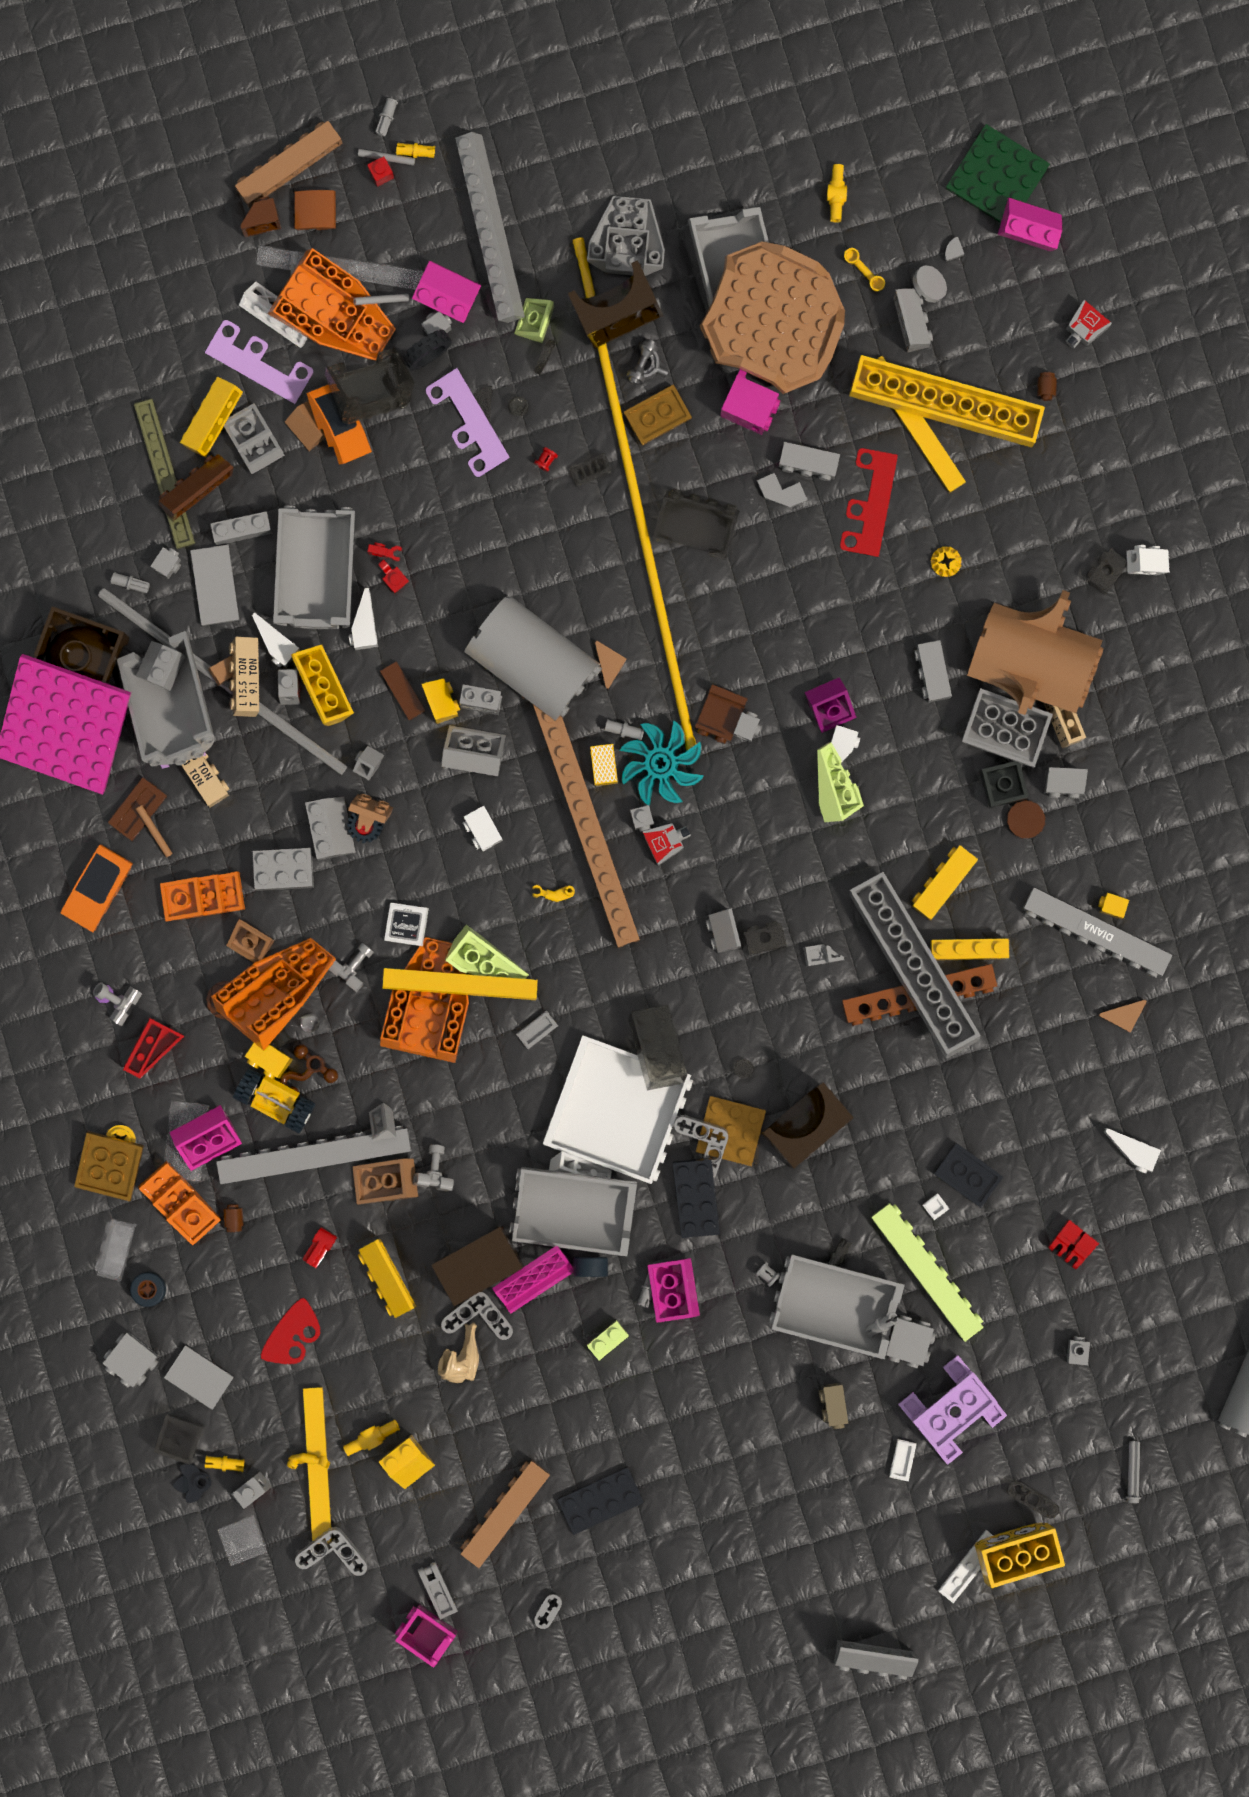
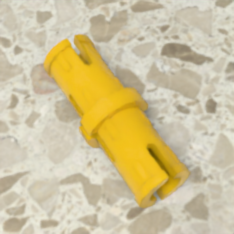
M397 143L396 155L413 156V158L435 157V146L418 145V143Z
M206 1455L205 1468L222 1469L224 1472L226 1470L243 1472L245 1459Z

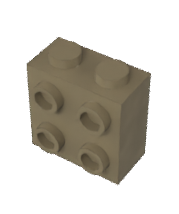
M841 1382L821 1385L822 1390H819L820 1402L824 1403L825 1409H822L823 1421L827 1422L833 1429L844 1428V1424L849 1423L843 1385Z

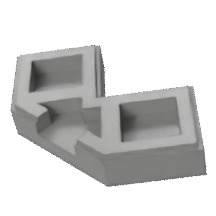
M775 473L757 480L764 498L769 501L779 503L788 508L807 501L800 482L782 490Z

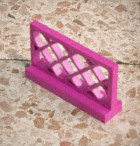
M555 1246L492 1289L511 1314L572 1274L573 1267L560 1248Z

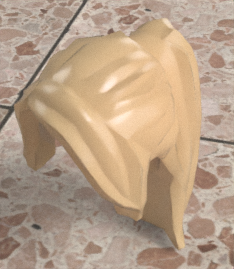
M474 1322L470 1325L464 1324L466 1329L465 1341L458 1357H456V1352L449 1349L443 1352L438 1364V1374L443 1380L446 1379L453 1383H462L465 1379L474 1381L479 1363V1353L475 1340L477 1325Z

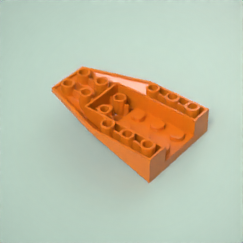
M313 248L305 252L267 313L319 345L374 361L378 359L396 330L377 304L354 305V298L369 297L371 295L358 279Z
M427 937L423 941V946H419L404 969L466 974L445 961L452 943ZM393 989L380 1038V1046L455 1063L469 1005L468 995Z
M309 938L255 962L212 995L211 998L216 1011L264 1051L304 1005L336 959L312 938Z

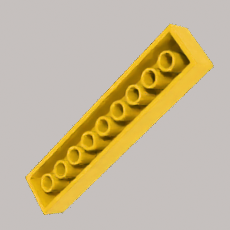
M863 355L859 358L849 394L850 397L1031 448L1036 442L1045 409L1044 406Z

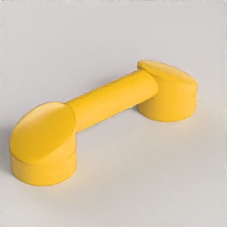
M847 249L844 253L846 262L851 265L854 264L870 281V287L873 291L879 292L883 290L885 280L881 276H875L860 260L857 249Z

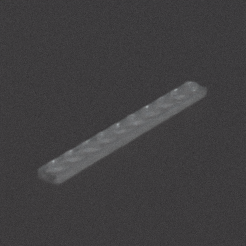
M259 245L256 265L294 271L305 252ZM323 255L359 281L416 289L425 271Z

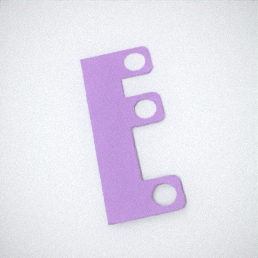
M224 320L205 353L295 404L311 378L313 369L302 362H297L289 376L260 361L268 348L267 342L256 336L251 337L244 350L232 345L240 332V328L232 322ZM230 325L234 328V335L232 337H225L222 330L225 326ZM255 341L260 342L263 346L262 351L257 354L253 353L250 349L251 344ZM299 367L307 369L308 375L305 379L297 378L296 370Z
M457 368L426 388V394L433 404H438L450 396L465 421V425L452 433V438L458 448L464 449L475 441L481 448L482 452L468 462L476 477L482 476L510 458ZM435 386L440 387L443 391L442 396L438 399L433 398L431 395V390ZM465 431L468 433L469 440L466 443L458 441L457 435L459 432ZM477 459H482L485 462L484 470L476 471L474 469V462Z

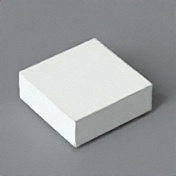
M938 1193L922 1205L933 1220L949 1210V1207Z

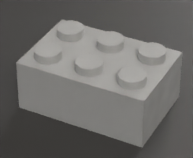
M311 848L253 851L254 887L256 891L314 888Z

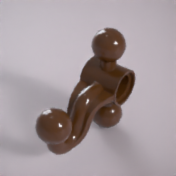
M299 1044L295 1046L293 1053L296 1058L307 1061L306 1071L302 1074L286 1072L281 1076L279 1082L288 1086L287 1081L289 1079L305 1081L313 1073L321 1072L327 1083H335L338 1079V1072L333 1068L328 1069L325 1067L326 1062L322 1056H312L308 1053V1048L305 1045ZM314 1058L319 1059L321 1063L318 1069H314L311 1066V1061ZM290 1086V1087H289V1088H291V1089H293V1090L299 1092V1090H298L296 1087H294V1086Z

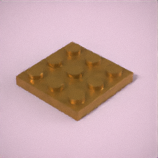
M710 1096L704 1121L721 1126L728 1131V1141L722 1159L752 1167L766 1110ZM703 1125L700 1135H704L707 1132L706 1127ZM710 1128L708 1138H711V1134L717 1136L719 1141L721 1138H725L722 1132L714 1134L712 1133L713 1129ZM698 1140L696 1152L705 1154L708 1142ZM712 1149L708 1152V1155L718 1158L719 1152L716 1149Z
M88 1131L74 1187L131 1201L144 1145Z

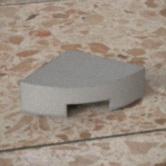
M958 237L952 239L947 245L945 251L946 262L964 256Z

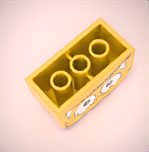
M1048 1523L1030 1524L984 1538L975 1543L983 1579L990 1588L1065 1566L1056 1529Z

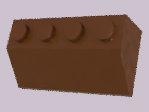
M219 454L215 457L211 455L204 461L205 465L200 469L198 467L194 468L186 480L182 478L175 483V488L172 491L166 490L159 496V506L172 521H175L231 477L234 467Z

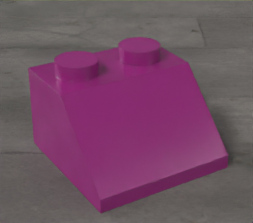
M840 677L805 692L809 707L821 733L856 718L848 691Z

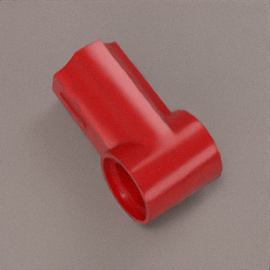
M321 1227L302 1260L317 1268L326 1252H329L335 1243L337 1236Z

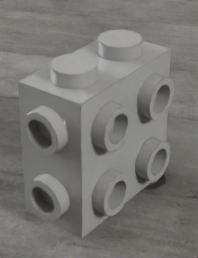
M901 1315L899 1322L892 1327L886 1355L889 1356L888 1360L897 1363L900 1360L907 1361L908 1366L918 1368L919 1365L923 1366L924 1362L928 1363L931 1353L928 1351L930 1344L934 1343L936 1333H933L934 1329L930 1327V1323L919 1320V1324L911 1322L912 1318Z
M130 1332L125 1335L122 1333L115 1342L118 1345L114 1350L110 1348L103 1357L106 1359L103 1362L106 1366L105 1370L113 1376L115 1374L121 1378L120 1382L128 1388L130 1386L135 1387L136 1385L141 1386L147 1378L145 1373L149 1369L152 1371L159 1363L156 1360L159 1355Z

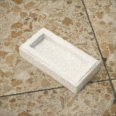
M897 1439L889 1477L909 1481L917 1443Z

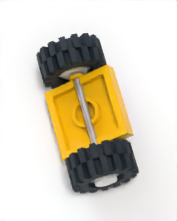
M248 1068L233 1095L234 1099L247 1105L255 1094L251 1107L282 1124H285L287 1121L285 1127L298 1134L304 1128L316 1104L301 1096L294 1107L300 1094L299 1092L275 1079H271L267 1075L263 1078V1074L252 1068Z

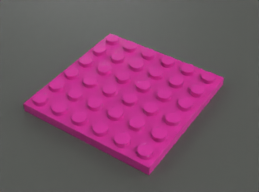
M22 654L19 659L0 734V758L103 795L106 790L132 692Z

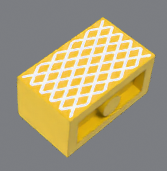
M613 744L590 746L595 786L617 784Z

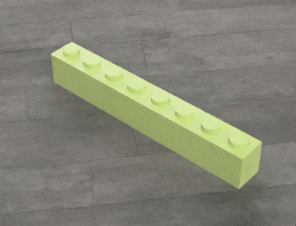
M888 1203L872 1215L871 1219L962 1340L967 1341L983 1329L981 1325L983 1320L977 1313L973 1314L969 1309L972 1307L965 1297L962 1299L959 1296V1288L954 1282L950 1283L947 1280V1272L942 1266L938 1268L935 1264L937 1259L932 1252L925 1251L922 1247L925 1243L919 1235L916 1237L911 1232L913 1227L907 1220L903 1221L899 1215L902 1213L895 1204L892 1206Z

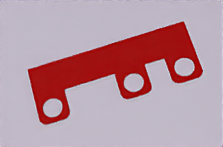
M865 448L859 449L856 465L860 468L874 470L868 502L851 499L848 502L847 517L864 521L862 534L850 531L843 532L840 544L842 550L879 557L898 455ZM863 453L871 454L872 462L869 465L861 463L860 457ZM860 504L863 508L862 514L859 516L853 515L850 510L851 506ZM850 535L854 536L857 540V544L852 548L847 547L844 542L845 538Z

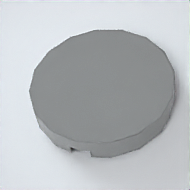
M927 265L916 270L913 276V285L916 292L920 296L925 297L924 300L935 303L940 301L947 291L943 275L934 267Z

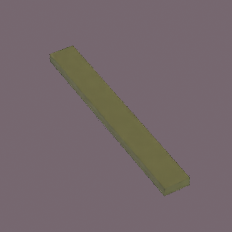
M153 399L135 403V410L160 494L166 490L170 492L175 488L174 485L177 483ZM186 512L175 521H172L167 515L176 548L180 549L194 545L195 541Z

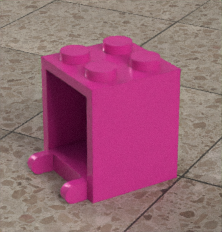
M740 369L721 409L720 417L762 435L764 430L767 432L773 419L770 417L771 414H776L781 401L778 399L779 393L747 380V372Z
M419 1604L417 1608L413 1606L406 1617L408 1619L407 1623L402 1622L397 1629L395 1641L434 1668L454 1640L457 1630ZM420 1616L423 1620L412 1635L407 1630L415 1618Z

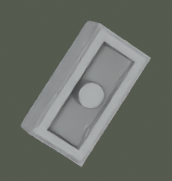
M385 1103L371 1110L369 1117L372 1139L378 1141L396 1137L393 1110Z

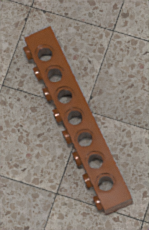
M992 964L945 975L951 986L954 981H959L962 984V990L960 992L955 991L957 996L963 995L964 999L975 996L974 992L982 991L983 994L993 992V988L997 987ZM972 977L980 979L981 984L979 987L971 985ZM903 986L842 1000L846 1022L852 1023V1026L863 1024V1020L868 1018L871 1021L882 1019L881 1015L888 1013L889 1017L900 1015V1010L907 1009L908 1012L917 1010ZM898 995L905 996V1005L900 1006L897 1004L896 997ZM883 999L888 1003L886 1010L878 1008L877 1003L879 1000ZM861 1004H866L869 1007L868 1014L862 1015L859 1012Z

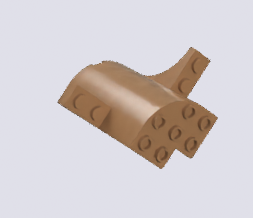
M1063 590L1059 599L1052 606L1038 612H1020L994 603L979 638L967 676L990 683L1006 691L1017 702L1018 713L1026 715L1028 709L1032 710L1035 700L1077 713L1079 707L1083 708L1104 650L1101 647L1103 640L1063 627L1066 618L1063 616L1064 610L1068 611L1071 600H1068L1070 592Z

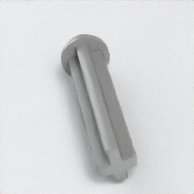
M1139 1441L1129 1442L1128 1497H1125L1127 1503H1139V1499H1141L1139 1497Z

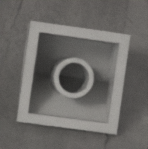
M151 641L136 676L171 691L186 656L174 649Z
M1049 767L1045 771L1044 794H1049L1050 798H1060V795H1068V798L1079 799V795L1085 794L1088 769Z
M732 908L708 916L709 920H706L708 932L712 931L714 938L710 939L713 950L717 949V953L741 947Z

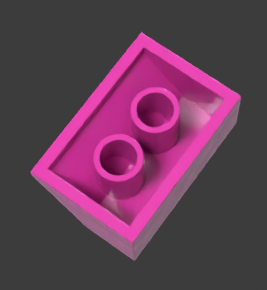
M1008 198L998 235L1050 252L1056 250L1062 233V215Z
M429 261L412 299L464 323L481 285Z
M221 1105L169 1132L176 1149L191 1171L242 1144Z
M691 1258L648 1265L657 1323L700 1316Z

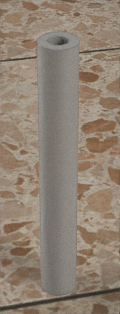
M359 149L358 151L359 157L379 159L384 156L386 161L413 166L415 164V158L364 149Z
M395 294L356 297L353 299L354 305L404 302L409 301V295Z

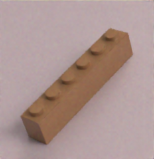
M329 121L319 123L315 126L314 131L309 134H303L297 143L287 145L283 149L284 152L279 155H273L264 166H257L253 169L251 175L248 177L243 176L237 181L235 185L236 190L249 208L253 206L254 202H258V199L267 197L342 144L340 136Z
M531 1460L530 1463L526 1461L520 1468L522 1472L518 1478L514 1476L508 1484V1487H510L506 1494L502 1492L496 1500L498 1505L495 1509L490 1508L485 1514L486 1521L482 1525L479 1523L472 1532L475 1534L471 1540L466 1539L460 1547L463 1550L461 1555L476 1567H481L550 1476V1473L535 1461Z

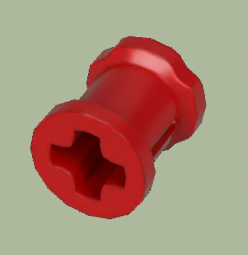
M544 447L543 453L538 460L534 461V464L548 472L549 466L554 459H557L558 455Z

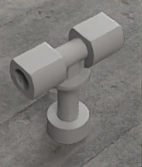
M363 943L357 948L360 952L349 965L344 964L342 966L335 960L329 968L334 975L343 978L346 984L355 992H358L364 983L355 977L357 972L354 970L365 956L370 958L374 953Z
M102 982L98 983L93 991V995L98 999L106 998L114 1003L115 1010L110 1019L120 1026L123 1025L129 1016L126 1012L132 1004L136 1005L142 995L141 992L130 986L124 996H116L109 992V987Z
M429 1146V1154H432L431 1171H427L426 1174L415 1173L413 1185L420 1187H429L430 1185L435 1186L437 1190L452 1191L453 1179L444 1178L442 1173L438 1172L440 1155H444V1146Z

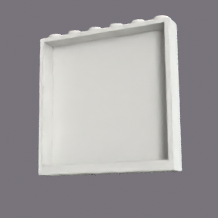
M582 1036L543 1144L652 1184V1181H657L660 1173L657 1170L659 1162L663 1163L667 1153L664 1152L666 1144L670 1145L673 1134H670L674 1126L675 1119L678 1117L679 1108L683 1109L687 1099L683 1097L685 1091H690L693 1080L690 1079L691 1075Z

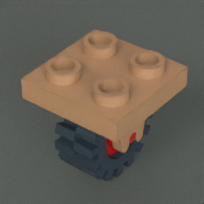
M357 794L349 807V811L353 812L347 823V827H349L348 832L352 833L351 837H356L358 842L362 840V843L372 842L377 839L383 830V824L390 817L394 807L389 806L390 804L385 801L372 800L369 795Z

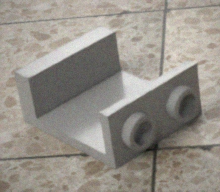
M463 685L460 698L461 709L499 715L502 701L501 691Z

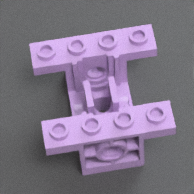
M958 1355L943 1366L944 1370L957 1385L927 1409L914 1392L898 1403L947 1465L963 1453L954 1443L953 1439L972 1423L983 1416L993 1428L1007 1416L997 1404L996 1399ZM954 1406L959 1407L960 1412L952 1417L950 1409Z

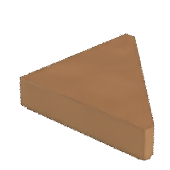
M596 641L595 645L605 686L609 689L627 659Z
M1142 1000L1100 1013L1099 1017L1131 1032L1147 1001Z

